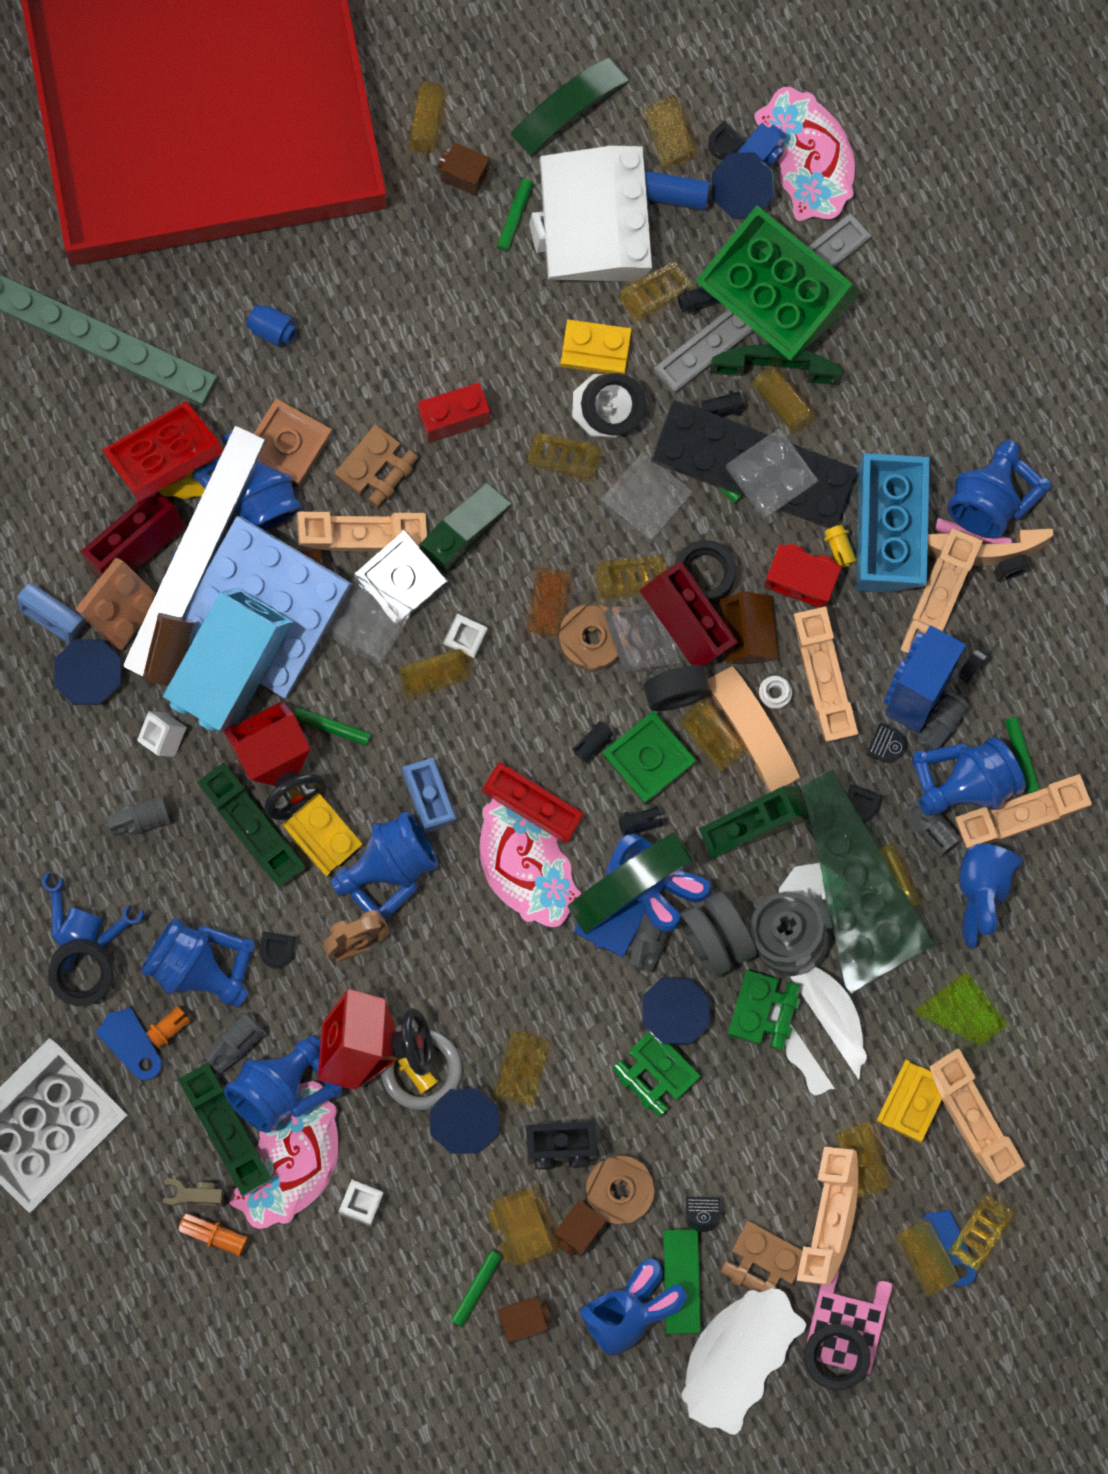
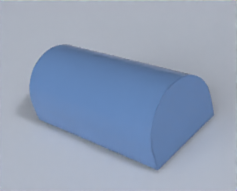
M33 583L25 586L17 596L18 609L21 613L68 644L72 643L85 627L86 620L81 615Z
M434 758L402 767L401 772L423 832H433L451 825L456 820Z

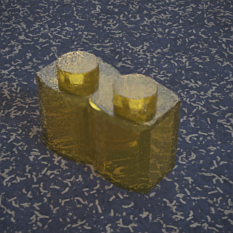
M530 1187L491 1201L493 1210L488 1211L487 1214L493 1230L500 1229L505 1242L500 1243L499 1246L506 1263L513 1262L515 1269L554 1255V1250Z

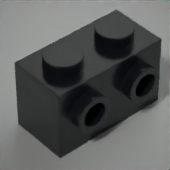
M595 1121L526 1125L528 1165L535 1164V1169L556 1168L555 1163L568 1162L570 1168L589 1167L590 1161H596Z

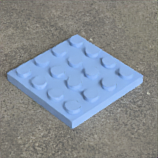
M236 516L199 583L184 618L197 621L192 639L193 642L219 592L239 588L294 621L260 683L283 698H288L352 583L243 517Z

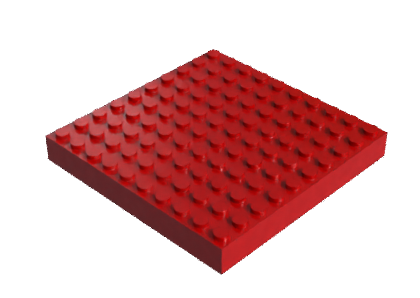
M21 0L61 231L69 265L387 209L386 192L347 0Z

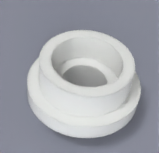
M771 676L761 683L759 698L766 707L780 709L790 702L792 688L786 679L780 676ZM772 688H777L781 691L782 695L779 698H772L769 691Z

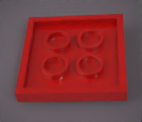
M187 401L102 449L108 462L138 502L156 495L160 489L172 482L182 480L196 468L211 463L224 451L220 442Z

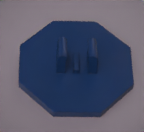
M755 152L728 153L712 172L713 200L731 218H747L756 205L764 210L774 199V172Z
M75 639L54 658V686L73 705H101L121 686V658L102 639Z
M661 978L642 996V1025L661 1044L690 1045L710 1026L709 997L691 979Z
M478 1088L450 1089L430 1108L431 1136L451 1154L480 1153L499 1135V1107Z

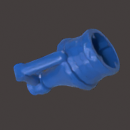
M232 432L228 433L222 438V441L224 443L223 450L225 449V446ZM222 454L217 456L211 463L202 465L193 471V479L199 482L204 489H206L211 476L209 474L215 470ZM258 460L234 510L236 516L243 517L264 531L295 516L297 512L302 510V503L295 499L292 476L266 466Z
M1005 440L995 449L992 456L993 460L990 464L983 468L963 472L955 479L954 496L948 502V513L960 527L970 533L984 538H998L1007 530V522L1011 518L1021 519L1045 495L1051 487V482L1047 478L1040 477L1024 461L1019 460L1020 447L1018 444ZM1012 469L1033 487L1021 500L1017 496L1012 484Z
M997 737L988 738L984 744L974 747L957 744L926 752L919 750L913 755L912 765L916 770L924 792V796L920 797L918 802L926 816L931 814L939 815L945 812L948 806L970 803L980 807H987L990 810H998L1012 795L1022 794L1026 788L1025 778L1016 758L1003 741ZM958 758L953 772L947 781L939 788L935 787L928 765Z
M403 812L399 814L396 820L383 824H374L372 826V834L360 859L351 868L345 867L339 870L336 876L331 879V884L339 896L351 894L352 899L365 913L371 910H378L380 915L387 921L417 890L418 884L416 880L424 872L435 870L438 867V861L429 840L418 822L409 812ZM377 882L401 885L380 908L360 889L361 885Z
M173 918L146 957L141 967V972L145 976H152L164 988L166 994L205 991L218 995V999L224 1004H232L238 1008L248 993V990L243 988L241 982L244 979L250 955L254 949V942L251 939H243L207 926H200L198 930L184 926L180 919ZM209 942L238 951L230 979L221 971L216 963Z
M309 1036L307 1039L300 1040L295 1045L294 1051L286 1056L271 1060L255 1061L251 1059L244 1062L242 1070L235 1081L226 1084L224 1095L233 1109L245 1121L259 1131L269 1133L276 1129L278 1122L291 1115L299 1117L333 1097H340L343 1087L323 1082L325 1087L299 1101L300 1082L307 1067L312 1066L318 1075L320 1041L314 1036Z

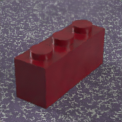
M158 492L156 495L145 498L133 505L83 548L80 553L92 574L98 579L115 558L124 561L133 571H136L185 528V525L175 506Z
M681 561L660 573L639 590L691 665L705 667L738 643Z

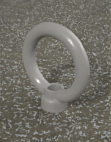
M402 1024L395 1028L396 1032L401 1031ZM430 1030L432 1043L444 1054L448 1063V1076L440 1090L424 1097L407 1093L399 1086L395 1078V1062L381 1072L382 1082L388 1094L396 1102L410 1109L429 1110L450 1089H457L461 1080L462 1064L456 1048L445 1036Z

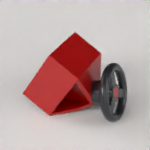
M283 701L223 731L240 767L249 779L275 786L276 789L269 795L265 804V811L269 817L275 820H288L317 793L324 797L327 784L323 777L317 774L299 775L311 749L294 714ZM304 784H315L317 788L307 790ZM281 798L283 803L275 809L277 801ZM307 800V801H305L304 803H302V804H300V805H298V806L292 808L294 805H297V804L301 803L302 801Z
M347 989L323 1020L318 1067L319 1081L357 1090L398 1059L403 1058L407 1059L414 1073L419 1076L427 1075L433 1064V1043L427 1021L418 1009L410 1008L405 1012L401 1031L396 1032L386 999ZM413 1019L418 1026L417 1032L412 1027Z

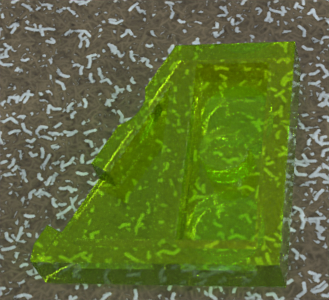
M964 972L914 1010L917 1016L924 1017L942 1026L941 1028L964 1037L965 1040L979 1047L1008 1025L967 972Z

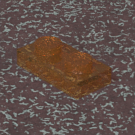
M537 567L527 633L559 638L570 572Z

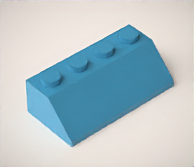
M863 454L858 471L855 591L888 593L926 586L930 457Z

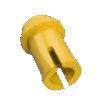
M838 525L825 531L826 538H824V541L826 543L829 542L836 563L842 569L850 566V563L855 564L857 558L847 536L850 533L849 530H845L843 525Z
M406 1058L398 1060V1063L401 1065L399 1070L406 1072L421 1095L438 1083L431 1072L427 1075L419 1076L411 1069Z

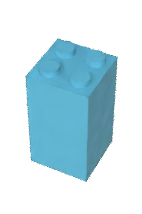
M239 588L219 592L163 697L171 702V708L185 715L189 712L199 718L198 723L202 727L210 731H221L237 724L294 621Z

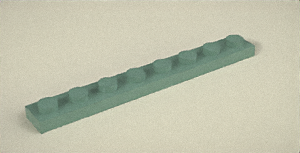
M0 275L1 313L201 407L206 403L218 380L216 375Z

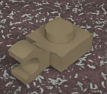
M177 1179L165 1180V1186H174L178 1190L174 1198H163V1203L168 1206L189 1204L193 1206L223 1207L224 1192L222 1189H216L217 1184L198 1182L196 1183V1188L186 1189Z

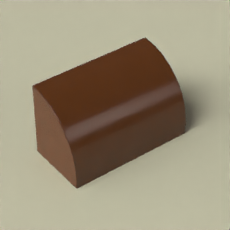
M742 591L720 599L722 620L738 642L726 651L727 663L743 665L777 660L778 654L771 595Z
M158 612L142 675L147 682L169 686L191 646L197 621Z

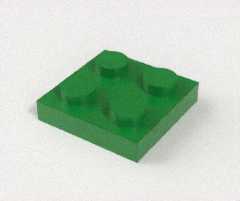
M654 711L602 752V756L644 805L696 764L694 757Z

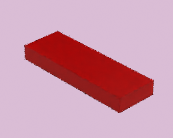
M501 762L497 763L481 790L485 795L565 844L569 841L584 815L581 811Z

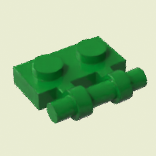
M746 970L727 1036L760 1045L763 1033L773 1036L770 1047L783 1051L786 1039H790L792 1033L790 1024L794 1010L799 1008L800 999L798 995L801 986L789 982L785 994L775 992L778 979ZM771 1004L781 1007L777 1023L767 1021Z
M650 1032L629 1050V1054L637 1062L634 1066L629 1068L620 1060L612 1068L621 1078L619 1082L625 1088L630 1087L642 1100L640 1103L645 1109H651L659 1118L669 1109L660 1100L666 1092L677 1101L701 1077L670 1044H661ZM644 1071L658 1083L652 1091L639 1078Z

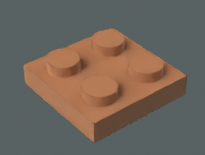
M275 398L254 432V435L267 440L258 460L266 466L284 474H289L292 476V484L300 487L331 437L332 429Z
M115 558L75 610L112 646L122 651L143 624L156 593L124 561Z

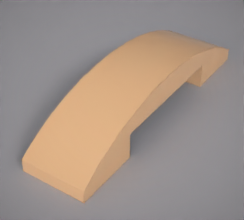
M330 512L296 513L298 544L309 548L353 552L381 551L404 530L412 536L419 546L427 537L425 513H393L390 517L330 516Z
M951 528L920 596L900 650L908 653L918 632L920 631L925 634L930 625L943 632L967 573L971 570L983 540Z
M1053 529L1020 530L1016 543L983 544L980 546L972 566L998 565L999 562L1016 556L1032 555L1050 543ZM949 533L928 534L927 555L937 558Z
M826 606L795 613L793 616L803 666L825 743L858 735L851 703L847 699L833 644L834 636Z
M731 666L709 678L708 683L711 696L719 709L724 711L753 759L754 767L768 790L772 792L800 779L798 771L774 726L736 669Z
M1078 774L1049 784L1047 788L1004 802L998 810H990L987 807H983L957 816L954 819L965 848L969 849L975 844L994 843L1050 824L1090 807L1092 803L1082 778Z
M955 1049L930 1065L934 1082L951 1118L965 1142L995 1184L1002 1182L1023 1168L1025 1165L1009 1137L1003 1136L973 1082L976 1077L960 1049Z
M824 1147L818 1180L824 1183L811 1248L803 1247L797 1281L829 1286L843 1260L853 1227L858 1194L857 1151Z

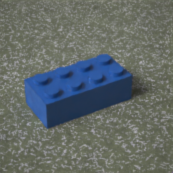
M931 625L925 634L919 631L909 648L906 660H902L893 676L890 688L886 694L887 696L883 702L888 705L885 715L920 734L928 715L932 712L948 685L966 644Z

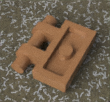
M374 425L337 469L334 476L359 496L369 486L374 492L368 498V501L378 508L384 499L388 500L395 492L393 488L402 477L407 478L412 472L413 468L411 466L416 462L418 456L411 450H408L402 458L395 456L401 444L377 425ZM387 464L392 468L391 472L384 480L378 479L376 476Z
M747 1221L731 1251L733 1254L743 1258L742 1262L738 1267L726 1260L720 1273L732 1279L731 1283L739 1287L742 1284L757 1292L766 1291L771 1288L778 1289L775 1286L779 1279L790 1285L793 1284L798 1274L802 1250ZM752 1264L770 1273L766 1282L748 1272Z

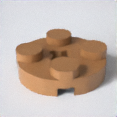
M581 605L571 610L563 619L559 634V644L564 657L575 667L588 672H595L612 665L621 655L625 641L624 627L619 616L610 608L602 605ZM587 630L590 633L598 631L600 633L598 636L599 643H585L586 636L584 633Z
M371 910L363 914L359 920L350 924L347 920L334 924L329 929L332 935L323 942V949L329 960H332L333 956L336 961L347 960L370 950L371 948L368 943L377 938L379 943L382 942L389 935L390 929L379 911Z
M615 1156L614 1158H608L598 1163L589 1174L586 1184L587 1203L593 1211L606 1220V1223L617 1226L630 1225L642 1218L650 1209L654 1198L653 1180L647 1168L632 1157ZM621 1181L627 1184L626 1190L630 1192L627 1198L622 1196L620 1200L615 1199L614 1192L610 1190L612 1184L618 1186Z

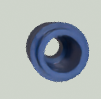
M256 305L252 309L246 323V327L252 330L253 335L279 348L283 347L285 343L289 345L297 332V327L294 326V318L268 305Z

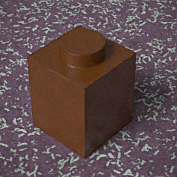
M454 142L450 152L445 150L440 158L438 169H441V181L476 196L489 171V157Z
M578 1200L554 1232V1237L558 1239L555 1245L570 1257L574 1253L582 1257L606 1225V1220Z
M538 1297L498 1309V1315L508 1345L547 1333L546 1324L552 1323L547 1304H540Z

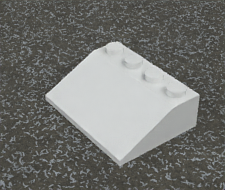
M605 146L541 156L540 172L548 280L643 281L652 269L643 147Z
M50 1038L0 1087V1184L29 1213L127 1116L90 1076Z

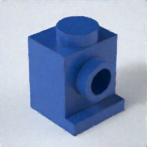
M762 122L738 153L755 152L767 165H774L784 152L782 149L784 146L783 141L787 138V135L777 126L772 124L769 128Z

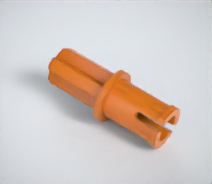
M185 1213L179 1225L181 1233L206 1242L209 1248L213 1245L238 1257L241 1256L248 1240V1236H243L221 1227V1223L218 1221L214 1224L189 1213Z

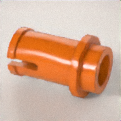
M176 1006L174 1010L155 1026L151 1024L149 1026L150 1030L146 1032V1035L157 1048H160L162 1045L167 1046L169 1044L168 1040L184 1026L188 1025L190 1020L187 1016L184 1017L185 1013Z

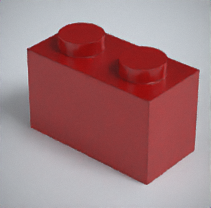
M480 382L417 402L418 415L428 443L490 424V410Z
M779 544L764 588L818 608L825 606L827 608L841 566L836 564V561L831 557L825 555L815 557L807 554L805 549L798 545L787 544L785 546Z

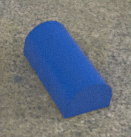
M650 171L646 172L647 201L699 210L706 209L710 185L708 181Z

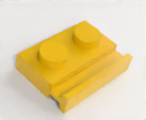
M567 319L560 367L605 374H625L631 328Z
M319 793L313 796L287 822L281 825L324 876H328L336 866H339L362 845L360 840Z
M905 1060L876 1122L921 1144L942 1100L931 1071Z

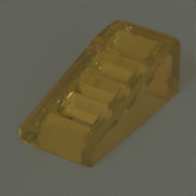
M674 261L625 286L619 295V299L632 319L637 322L675 300L677 295L682 293L683 289L691 290L693 285L678 263ZM666 275H671L673 280L678 285L677 288L674 289L672 287V285L666 278ZM659 281L667 293L663 294L655 282ZM646 287L655 298L654 300H651L644 290Z
M536 432L526 463L580 480L593 482L602 453L597 445ZM549 444L550 447L546 460L540 459L544 445ZM558 447L562 448L559 461L554 462ZM573 451L575 455L572 465H568L570 452ZM586 455V458H585V461H584V464H583V468H582V467H580V465H581L583 456Z
M662 555L600 561L594 569L599 599L639 594V590L650 582L646 566H652L654 578L665 571ZM635 568L639 569L641 582H636ZM625 570L627 583L623 584L620 571ZM609 573H612L614 585L611 584Z
M984 1194L948 1252L978 1271L1014 1215V1212L987 1194ZM987 1209L1001 1218L998 1224L983 1215V1210ZM980 1220L992 1228V1234L989 1235L974 1225L976 1221ZM970 1231L987 1241L984 1247L967 1236ZM964 1242L978 1251L979 1255L977 1258L961 1249V1244Z

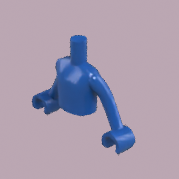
M51 873L45 874L42 879L43 887L51 894L52 938L59 946L73 939L85 938L97 942L104 948L130 924L139 925L145 919V912L142 909L136 920H130L129 912L132 905H128L123 910V918L112 925L96 940L103 919L70 906L66 920L63 923L60 891L64 888V879L61 877L55 888H50L48 884ZM77 953L78 955H83V956H87V955H88V954H84V953ZM77 954L69 956L63 962L61 969L70 972Z

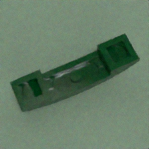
M610 58L604 59L587 68L552 93L511 132V136L530 157H533L555 140L558 132L601 99L607 100L628 84L629 80Z
M771 344L742 346L722 352L712 357L710 374L743 376L744 364L808 370L807 383L839 385L842 377V369L818 354L804 350L791 362Z
M224 762L197 782L231 830L278 888L306 868L249 797L242 784Z
M673 832L608 874L573 900L567 907L583 932L587 934L612 917L622 907L693 860L676 833Z
M206 1063L179 1078L180 1085L241 1196L244 1197L272 1181L270 1174L235 1111L227 1101L224 1091L209 1064Z

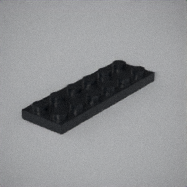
M675 399L671 402L650 461L829 529L838 524L857 469L854 466Z

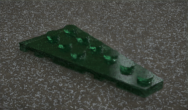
M830 770L803 786L814 833L816 852L820 862L832 929L835 934L838 958L845 982V991L850 995L931 948L935 943L834 770Z

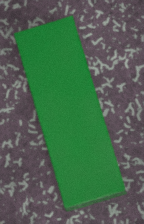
M694 1229L663 1230L664 1291L673 1285H680L687 1292V1299L682 1308L677 1313L665 1318V1335L700 1334L698 1231Z

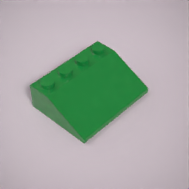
M757 205L695 281L791 362L834 324L862 292Z

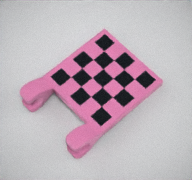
M837 1271L829 1286L820 1285L807 1342L809 1337L819 1328L830 1324L847 1325L857 1330L865 1338L870 1350V1366L866 1373L870 1375L892 1284L879 1281L872 1304L833 1294L838 1277ZM833 1336L820 1344L817 1350V1361L854 1370L857 1363V1351L850 1340L840 1336Z

